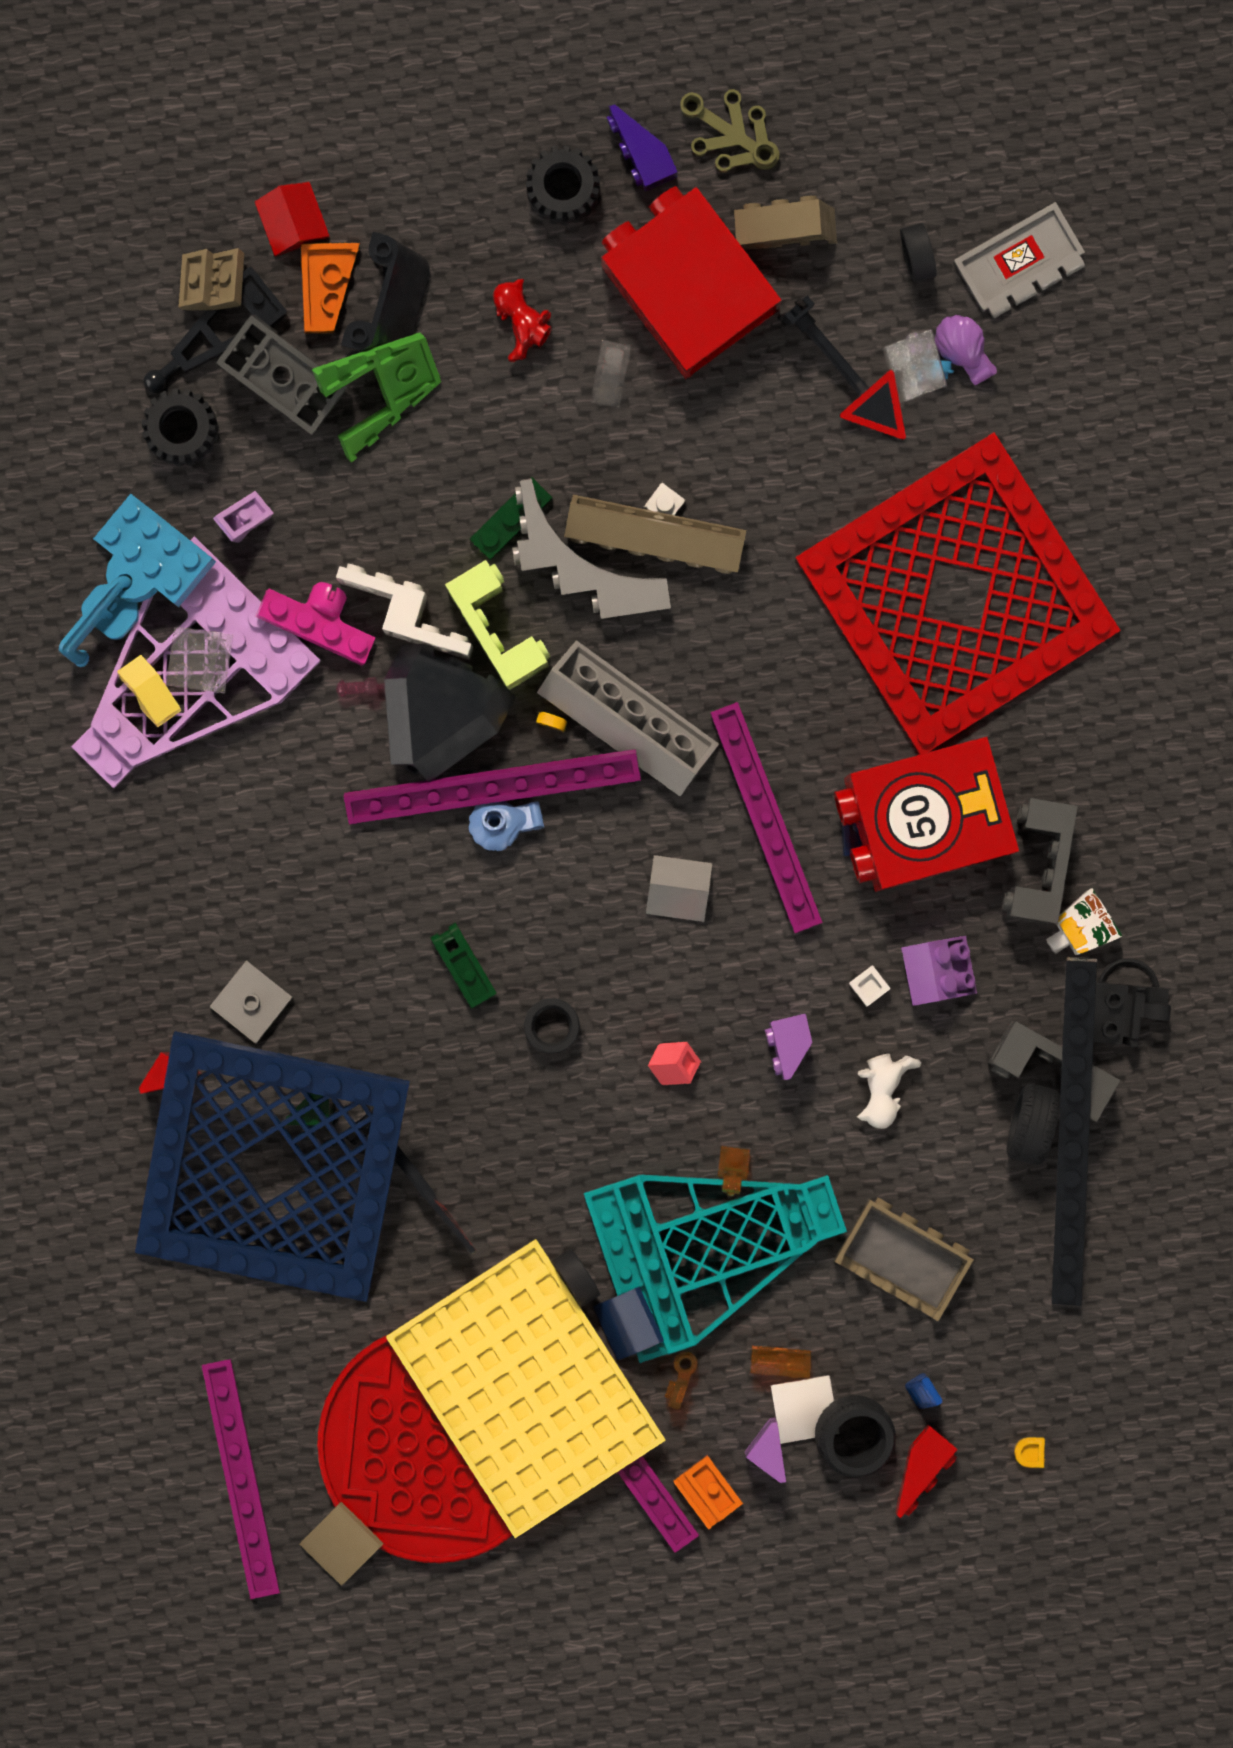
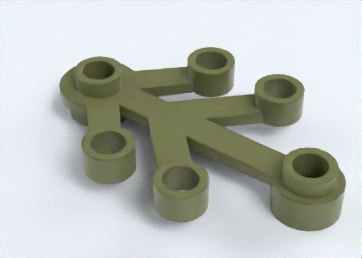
M730 89L724 95V104L729 109L732 125L705 108L703 99L699 94L691 92L682 97L680 110L684 116L688 118L697 117L724 135L709 139L701 137L694 139L691 143V151L695 156L702 157L708 151L733 146H741L748 151L734 156L720 154L715 160V167L721 173H727L733 167L753 164L760 170H769L778 163V147L773 142L768 141L764 123L766 112L764 108L753 106L748 112V119L754 124L756 141H754L745 134L740 108L741 94L739 91ZM730 94H734L738 97V101L731 104L727 101V97ZM689 102H694L697 104V109L691 112L687 110L686 105ZM758 110L762 113V118L754 120L751 113ZM696 143H703L705 150L702 152L696 151L694 148ZM760 152H769L770 158L768 160L760 159ZM727 159L730 165L727 168H721L718 164L719 160Z

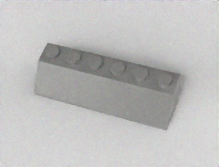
M577 640L552 668L537 691L548 702L555 705L618 752L636 749L639 767L678 796L684 793L719 745V743Z

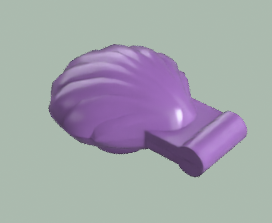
M954 315L944 318L941 324L937 326L935 344L940 355L944 359L951 361V363L962 366L974 385H978L995 375L997 369L984 353L985 338L981 327L969 317Z

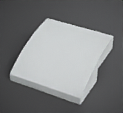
M826 1375L770 1385L780 1443L815 1438V1427L820 1414L834 1401L830 1376Z

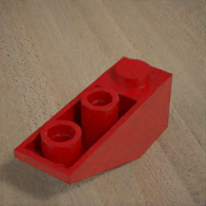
M929 1424L909 1446L895 1511L899 1518L904 1514L909 1516L919 1504L916 1499L923 1491L928 1493L938 1482L935 1476L942 1468L947 1470L957 1459L954 1453L958 1449Z

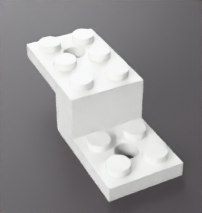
M348 564L347 568L339 566L336 578L340 584L391 599L382 628L385 635L415 644H426L435 648V650L470 660L473 647L471 643H468V637L453 632L450 633V637L441 635L439 628L427 624H422V627L418 628L427 601V596L423 589H421L422 586L408 581H404L403 585L396 584L393 577L376 572L375 577L366 574L367 572L364 571V568L353 564Z

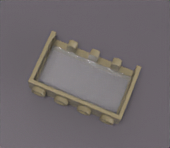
M877 1197L876 1201L873 1202L868 1199L833 1261L939 1321L974 1260L968 1256L970 1250L956 1242L951 1247L942 1241L944 1235L930 1227L925 1232L916 1226L918 1220L904 1212L899 1217L890 1211L893 1206Z

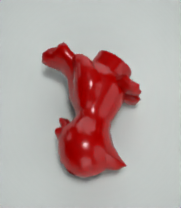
M524 279L501 283L495 288L493 293L497 316H501L502 321L507 316L512 318V329L516 338V346L508 356L509 362L524 360L528 348L533 344L541 347L546 342L552 329L547 324L551 318V312L544 310L538 313L526 304L523 295Z

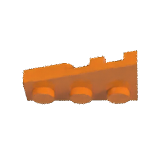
M360 243L301 244L304 334L334 333Z

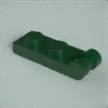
M455 922L448 926L449 930L440 935L436 933L430 938L472 1009L496 995L497 992ZM456 940L459 947L449 953L445 945Z

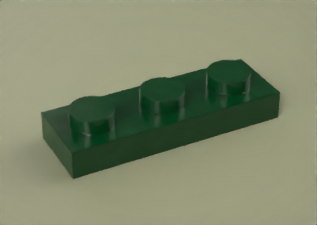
M531 477L536 498L542 510L553 497ZM516 493L469 539L490 561L521 531L519 517L525 516L523 504L517 505Z

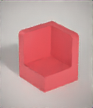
M688 1042L662 1043L657 1046L648 1067L661 1085L690 1084L701 1061Z

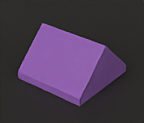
M775 1417L769 1418L746 1449L745 1455L747 1459L778 1482L784 1483L786 1482L778 1423Z

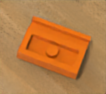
M708 1455L673 1480L708 1530L743 1504Z

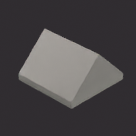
M654 855L646 914L704 922L712 863Z

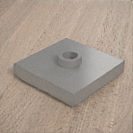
M246 960L210 1005V1008L257 1044L293 997Z

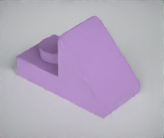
M254 491L217 514L213 519L232 542L239 543L249 531L270 519L274 513L258 493Z

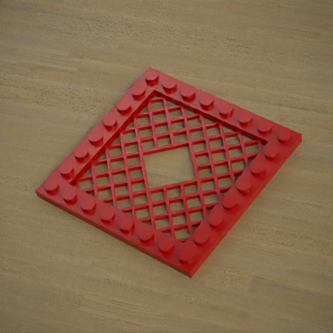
M995 432L795 557L919 755L930 752L1121 631ZM985 474L990 483L975 479ZM969 484L966 499L952 496L953 493ZM974 484L990 488L987 503L970 500ZM994 490L1005 507L991 504ZM944 500L941 514L926 511ZM949 500L965 503L962 519L946 516ZM969 504L985 508L982 523L966 520ZM989 509L1005 512L1002 528L986 525ZM920 515L917 530L901 527ZM924 515L940 519L937 535L921 531ZM1009 515L1012 516L1021 532L1007 529ZM944 520L960 523L957 539L941 536ZM965 525L981 528L977 544L961 540ZM985 529L1001 533L998 548L982 545ZM895 530L892 546L877 542ZM899 531L915 534L912 550L896 547ZM1005 534L1021 537L1018 553L1002 549ZM919 536L936 539L932 555L916 551ZM1025 539L1037 557L1022 554ZM940 540L956 544L953 559L936 556ZM960 545L976 548L973 564L957 561ZM870 546L867 561L851 558ZM874 547L890 550L887 566L871 562ZM980 549L996 553L993 568L977 565ZM895 551L911 555L908 570L891 567ZM1001 554L1017 557L1013 573L997 570ZM915 556L931 559L928 575L912 572ZM1021 559L1037 562L1034 578L1018 574ZM935 560L992 573L980 629L923 617ZM845 562L843 574L841 575L837 566ZM850 562L866 566L862 581L846 578ZM1041 564L1053 582L1038 579ZM870 567L886 570L883 586L867 583ZM890 571L906 575L903 591L887 587ZM996 574L1012 578L1009 593L993 590ZM910 576L926 579L923 595L907 592ZM1016 579L1033 582L1029 598L1013 594ZM847 583L861 586L858 600ZM1037 583L1053 587L1050 602L1034 599ZM865 587L881 590L878 606L862 603ZM1057 589L1069 607L1054 604ZM885 592L902 595L898 611L882 607ZM992 594L1008 598L1005 613L988 610ZM906 596L922 600L919 615L903 612ZM1012 599L1028 602L1025 618L1009 615ZM1032 603L1048 607L1045 623L1029 619ZM863 608L877 611L874 625ZM1053 608L1069 612L1065 627L1049 624ZM881 612L897 615L894 631L878 628ZM1074 614L1079 623L1070 628L1072 615ZM987 615L1003 618L1000 634L984 630ZM901 616L917 620L914 636L898 632ZM1008 619L1023 622L1020 638L1004 635ZM922 621L938 625L934 640L918 637ZM1028 624L1044 627L1040 643L1025 640ZM942 626L958 629L955 645L939 641ZM1048 628L1063 632L1045 643ZM962 630L978 634L975 649L959 646ZM879 633L892 635L890 650ZM983 635L999 638L995 654L979 651ZM897 637L913 640L910 656L894 653ZM1003 639L1019 643L1016 659L1000 655ZM917 641L933 645L930 661L914 657ZM1023 644L1039 647L1020 659ZM937 646L954 649L950 665L934 662ZM958 651L974 654L970 670L954 666ZM978 655L994 658L991 674L975 671ZM894 657L908 660L905 674ZM998 660L1013 663L995 675ZM912 662L929 665L925 681L909 677ZM933 666L949 670L946 685L930 682ZM953 671L969 674L966 690L950 687ZM974 675L988 678V680L970 691ZM910 682L924 685L921 700ZM928 686L944 690L941 706L925 702ZM949 691L964 694L946 706ZM926 707L937 709L939 711H937L933 715H930Z

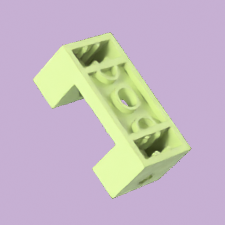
M485 560L445 585L507 689L511 690L549 667L547 659L550 658V654L541 640L535 642L531 636L501 655L505 651L502 643L495 633L489 635L486 630L489 622L480 607L474 610L503 592L501 584L504 583V578L495 564L489 566Z

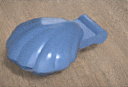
M506 801L476 805L469 816L470 823L468 827L474 841L488 851H503L514 843L521 832L544 828L540 804L537 801L519 806H512Z

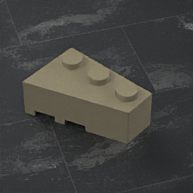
M817 196L800 197V202L789 203V200L786 199L771 201L770 206L762 207L759 203H749L743 205V209L734 210L736 240L744 250L782 247L784 244L800 243V246L810 245V241L823 239L827 240L828 244L837 243L835 209L817 199Z

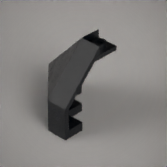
M404 644L401 646L384 678L391 765H404L408 772L412 774L421 773L430 782L499 732L515 700V696L500 679L490 674L486 679L471 672L473 666L452 656L449 661L433 654L435 648L426 644Z

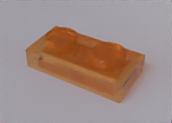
M752 1346L750 1373L765 1376L777 1375L791 1378H810V1350Z

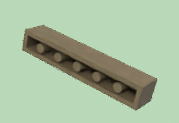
M573 495L564 537L570 538L572 542L578 544L591 542L599 544L601 548L608 550L620 548L628 550L630 554L637 556L649 554L657 556L659 560L666 562L679 560L686 562L691 567L701 568L708 566L715 568L717 572L730 574L732 572L738 573L746 530Z

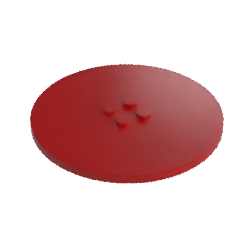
M387 1335L364 1348L347 1364L334 1382L325 1400L318 1428L317 1448L321 1475L327 1492L335 1507L342 1502L384 1543L379 1549L394 1556L423 1563H447L483 1554L499 1546L513 1534L387 1340Z

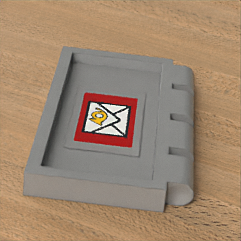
M1054 202L956 258L953 263L981 311L984 312L988 309L994 319L1012 309L1007 300L1008 297H1011L1017 306L1037 294L1033 283L1036 282L1040 290L1043 291L1061 281L1062 276L1058 271L1059 268H1062L1067 277L1084 268L1085 263L1081 256L1084 255L1085 251L1057 203Z

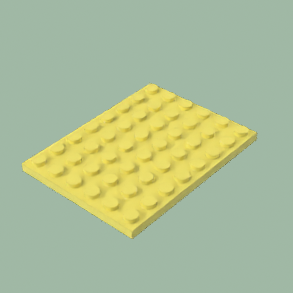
M537 1239L386 1336L514 1538H517L666 1441Z

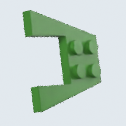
M420 332L312 369L319 390L325 397L372 369L375 373L387 406L338 435L345 456L351 463L357 459L355 454L365 445L370 447L379 439L377 435L386 426L396 424L401 419L400 414L407 407L417 405L441 383L427 340Z

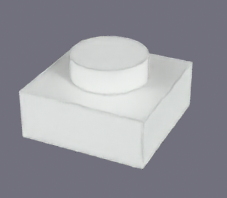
M661 483L644 507L647 510L675 515L685 502V499Z
M873 965L849 983L866 1007L890 990V987Z

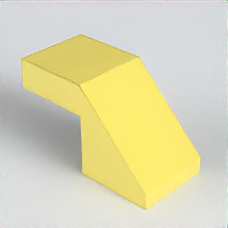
M142 655L117 671L119 678L137 697L140 709L157 728L181 712V708L159 674Z

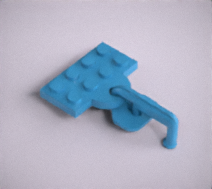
M132 494L127 497L93 538L113 555L107 566L106 578L108 584L95 587L85 599L81 609L83 616L59 645L60 653L79 667H84L88 664L89 654L87 651L77 650V648L94 627L110 639L117 640L123 638L139 619L138 602L150 599L159 591L179 607L216 563L211 556Z

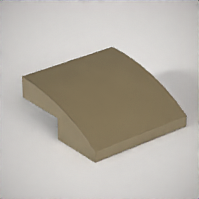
M236 248L213 254L208 249L183 254L178 307L181 310H218L241 306L244 252Z
M340 1502L299 1545L342 1586L384 1543Z

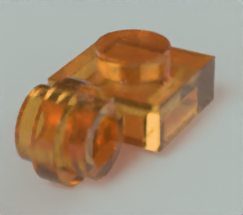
M721 1146L718 1177H724L722 1192L728 1193L727 1196L733 1197L734 1194H740L742 1179L747 1180L750 1149Z
M683 1351L676 1355L674 1368L679 1374L675 1382L669 1381L664 1397L669 1398L668 1406L678 1410L689 1384L690 1376L697 1368L695 1355L688 1351ZM683 1358H688L691 1361V1366L687 1369L680 1366V1361Z

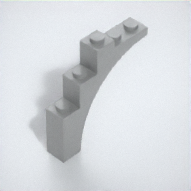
M532 478L520 480L521 486L515 487L517 505L523 504L525 516L519 517L522 534L528 533L529 539L517 540L518 547H514L512 550L515 565L521 564L522 571L557 566V571L552 572L554 589L560 588L561 595L596 590L597 595L591 596L594 613L600 612L601 619L671 608L666 578L641 579L620 576L600 569L574 553L560 540L548 524L538 504Z

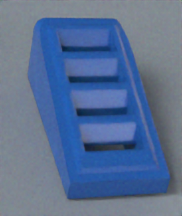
M925 1373L919 1374L905 1384L906 1390L920 1409L938 1406L943 1401Z

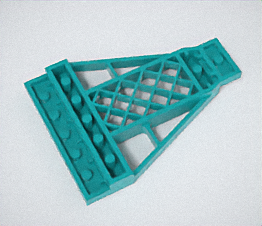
M639 1174L583 1193L617 1296L640 1287L664 1339L663 1342L638 1352L637 1356L640 1363L695 1346L818 1241L847 1232L828 1175L801 1184ZM645 1181L687 1183L695 1205L694 1212L664 1223H657L654 1219L643 1183ZM693 1184L753 1187L754 1192L703 1209L699 1206ZM771 1194L775 1205L761 1199V1197ZM754 1200L747 1215L732 1208ZM758 1201L774 1208L766 1224L750 1217ZM726 1209L719 1224L704 1217ZM730 1210L745 1218L738 1234L722 1226ZM776 1211L784 1233L769 1226ZM698 1219L691 1234L676 1227L677 1225ZM701 1220L717 1227L710 1243L694 1236ZM748 1220L764 1227L757 1243L741 1236ZM670 1228L662 1243L659 1231ZM673 1229L689 1237L682 1252L666 1245ZM720 1229L736 1237L729 1252L713 1245ZM767 1230L783 1237L776 1252L760 1245ZM692 1239L708 1246L700 1262L685 1255ZM739 1239L755 1246L747 1262L732 1255ZM787 1240L790 1250L780 1253L785 1241ZM711 1248L726 1255L719 1271L703 1264ZM758 1248L772 1255L752 1262ZM665 1249L679 1255L673 1270H671ZM682 1258L698 1265L691 1281L675 1273ZM730 1258L744 1264L724 1271ZM778 1261L779 1265L775 1270L736 1303L732 1304L725 1284L727 1278ZM701 1267L715 1273V1275L695 1281ZM674 1277L688 1284L677 1287ZM719 1282L729 1309L698 1335H694L681 1300V1295L684 1292Z

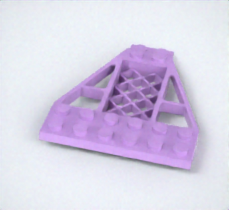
M195 536L190 541L211 556L216 563L180 605L188 613V618L165 642L158 643L141 626L153 596L142 602L139 609V619L128 635L91 722V727L71 746L113 788L135 767L281 704L321 662L294 634L255 617L261 601ZM198 622L205 630L189 629ZM139 631L155 646L154 653L146 661L153 667L163 657V671L156 672L159 676H163V682L167 688L168 675H184V692H170L172 696H184V713H178L174 716L181 718L169 730L168 721L163 724V734H147L146 714L144 712L126 713V697H134V693H127L130 689L124 683L119 688L115 687L119 678L117 671L124 667ZM188 634H205V650H188ZM209 634L225 650H209ZM184 635V650L168 651ZM205 654V671H188V655ZM209 654H226V671H209ZM167 655H184V671H167ZM230 655L236 660V662L231 667ZM240 669H245L271 694L272 698L265 703L232 716L216 700L215 695ZM188 675H205V692H188ZM209 675H222L209 688ZM188 696H201L188 710ZM121 698L122 713L114 706ZM208 702H212L227 716L226 720L178 741H170ZM126 717H143V734ZM148 738L160 739L155 744H153Z

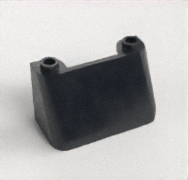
M377 232L372 233L368 252L370 258L375 263L382 265L383 277L385 278L372 323L354 321L347 326L341 343L345 357L413 335L429 278L430 267L428 261L422 255L388 235Z

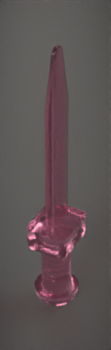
M376 677L367 678L364 682L344 683V680H342L336 686L338 695L346 698V694L359 693L377 696V689H385V684L377 683Z

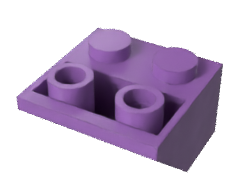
M966 936L902 947L913 1006L977 994Z
M806 1014L769 1022L770 1028L765 1029L768 1046H774L777 1057L772 1058L775 1075H781L782 1080L791 1079L812 1044Z

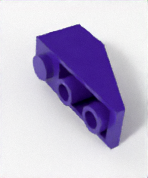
M615 104L609 106L610 116L606 117L613 134L618 132L622 142L618 145L624 159H631L635 169L630 171L637 187L642 185L645 192L676 179L678 171L666 145Z

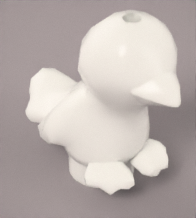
M883 1054L867 1060L869 1068L858 1071V1075L862 1078H868L871 1099L867 1107L857 1118L861 1121H867L877 1129L889 1127L895 1120L897 1112L901 1107L898 1104L900 1098L892 1099V1094L897 1088L902 1075L908 1069H915L921 1066L919 1059L904 1056L899 1061L892 1062L890 1054Z

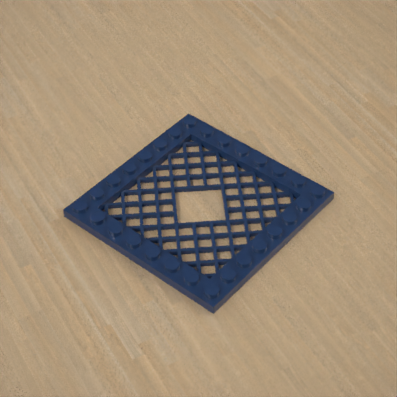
M175 1031L171 1042L135 1253L367 1302L410 1081ZM198 1070H204L203 1073L198 1075ZM213 1073L221 1086L209 1092L201 1080ZM221 1074L234 1078L226 1082ZM242 1079L251 1092L239 1099L230 1086ZM251 1081L261 1082L264 1084L256 1088ZM197 1085L204 1096L193 1103L195 1087ZM272 1086L280 1098L268 1105L260 1092ZM280 1087L289 1088V1089H294V1090H292V1091H290L289 1093L285 1094ZM225 1090L233 1100V1103L221 1109L213 1097ZM301 1092L309 1102V1105L297 1111L289 1098ZM310 1093L322 1095V1097L314 1100ZM255 1096L263 1109L250 1115L242 1103ZM331 1098L339 1110L326 1117L318 1105ZM339 1099L350 1101L351 1103L344 1107ZM208 1100L217 1113L204 1120L196 1107ZM284 1102L292 1115L280 1122L272 1109ZM360 1104L368 1117L356 1124L347 1111ZM369 1106H374L373 1112ZM238 1107L246 1119L234 1126L226 1116V1113ZM314 1109L322 1121L309 1128L301 1115ZM192 1112L199 1124L188 1130ZM267 1113L275 1125L263 1132L255 1122V1119ZM343 1115L351 1127L338 1134L330 1122ZM220 1117L229 1130L216 1136L208 1124ZM296 1119L304 1132L292 1139L284 1126ZM371 1122L367 1139L360 1128ZM250 1124L258 1136L246 1143L237 1130ZM325 1125L334 1138L321 1144L313 1132ZM203 1128L211 1138V1141L199 1147L191 1135ZM279 1130L311 1176L265 1203L236 1164L233 1157ZM355 1132L363 1144L351 1151L343 1141V1138ZM233 1134L241 1146L228 1153L220 1141ZM308 1136L316 1146V1149L304 1155L296 1143ZM187 1139L195 1151L183 1157ZM338 1142L345 1155L333 1161L325 1149ZM216 1145L224 1157L212 1164L203 1151ZM366 1149L362 1167L354 1155ZM321 1153L329 1165L316 1172L308 1159ZM198 1155L207 1167L195 1174L187 1164V1161ZM350 1159L358 1171L345 1178L337 1166ZM228 1161L236 1174L224 1180L216 1168ZM182 1166L190 1178L178 1184ZM332 1169L340 1182L328 1188L320 1176ZM211 1172L219 1184L207 1191L199 1178ZM361 1176L358 1193H356L349 1182ZM240 1178L248 1190L236 1197L228 1184ZM315 1180L323 1192L311 1199L303 1186ZM194 1182L202 1194L190 1201L182 1191V1188ZM345 1186L352 1199L340 1205L332 1193ZM223 1188L231 1201L219 1207L211 1195ZM298 1190L306 1203L294 1209L286 1197ZM176 1194H178L185 1205L174 1211ZM252 1194L260 1207L248 1213L240 1201ZM327 1196L335 1209L323 1215L315 1203ZM206 1199L214 1211L202 1218L194 1205ZM281 1200L289 1213L277 1220L269 1207ZM355 1203L353 1219L351 1220L344 1209ZM235 1205L243 1217L231 1224L223 1211ZM310 1207L318 1219L306 1226L298 1213ZM189 1209L197 1221L185 1228L177 1215ZM264 1211L272 1223L260 1230L252 1218ZM339 1213L347 1225L335 1232L327 1220ZM218 1215L226 1227L214 1234L206 1222ZM293 1217L301 1230L289 1236L281 1224ZM172 1221L175 1223L178 1229L171 1228ZM247 1221L255 1234L243 1240L235 1228ZM322 1223L330 1236L318 1242L310 1230ZM201 1225V1227L207 1235L193 1233L190 1231L194 1230L195 1228ZM276 1227L284 1240L272 1246L264 1234ZM350 1230L346 1247L339 1236ZM230 1232L236 1241L226 1240L220 1237ZM305 1234L313 1246L301 1253L293 1240ZM259 1238L266 1248L250 1245L249 1243ZM334 1240L342 1252L330 1259L322 1246ZM288 1244L295 1254L278 1251V1249ZM317 1250L324 1260L306 1256ZM345 1257L344 1264L335 1263Z

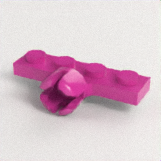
M319 582L313 586L305 604L270 588L266 590L255 617L361 666L365 664L375 637L340 620V613L347 599L346 593L337 587L336 591H331L332 584Z

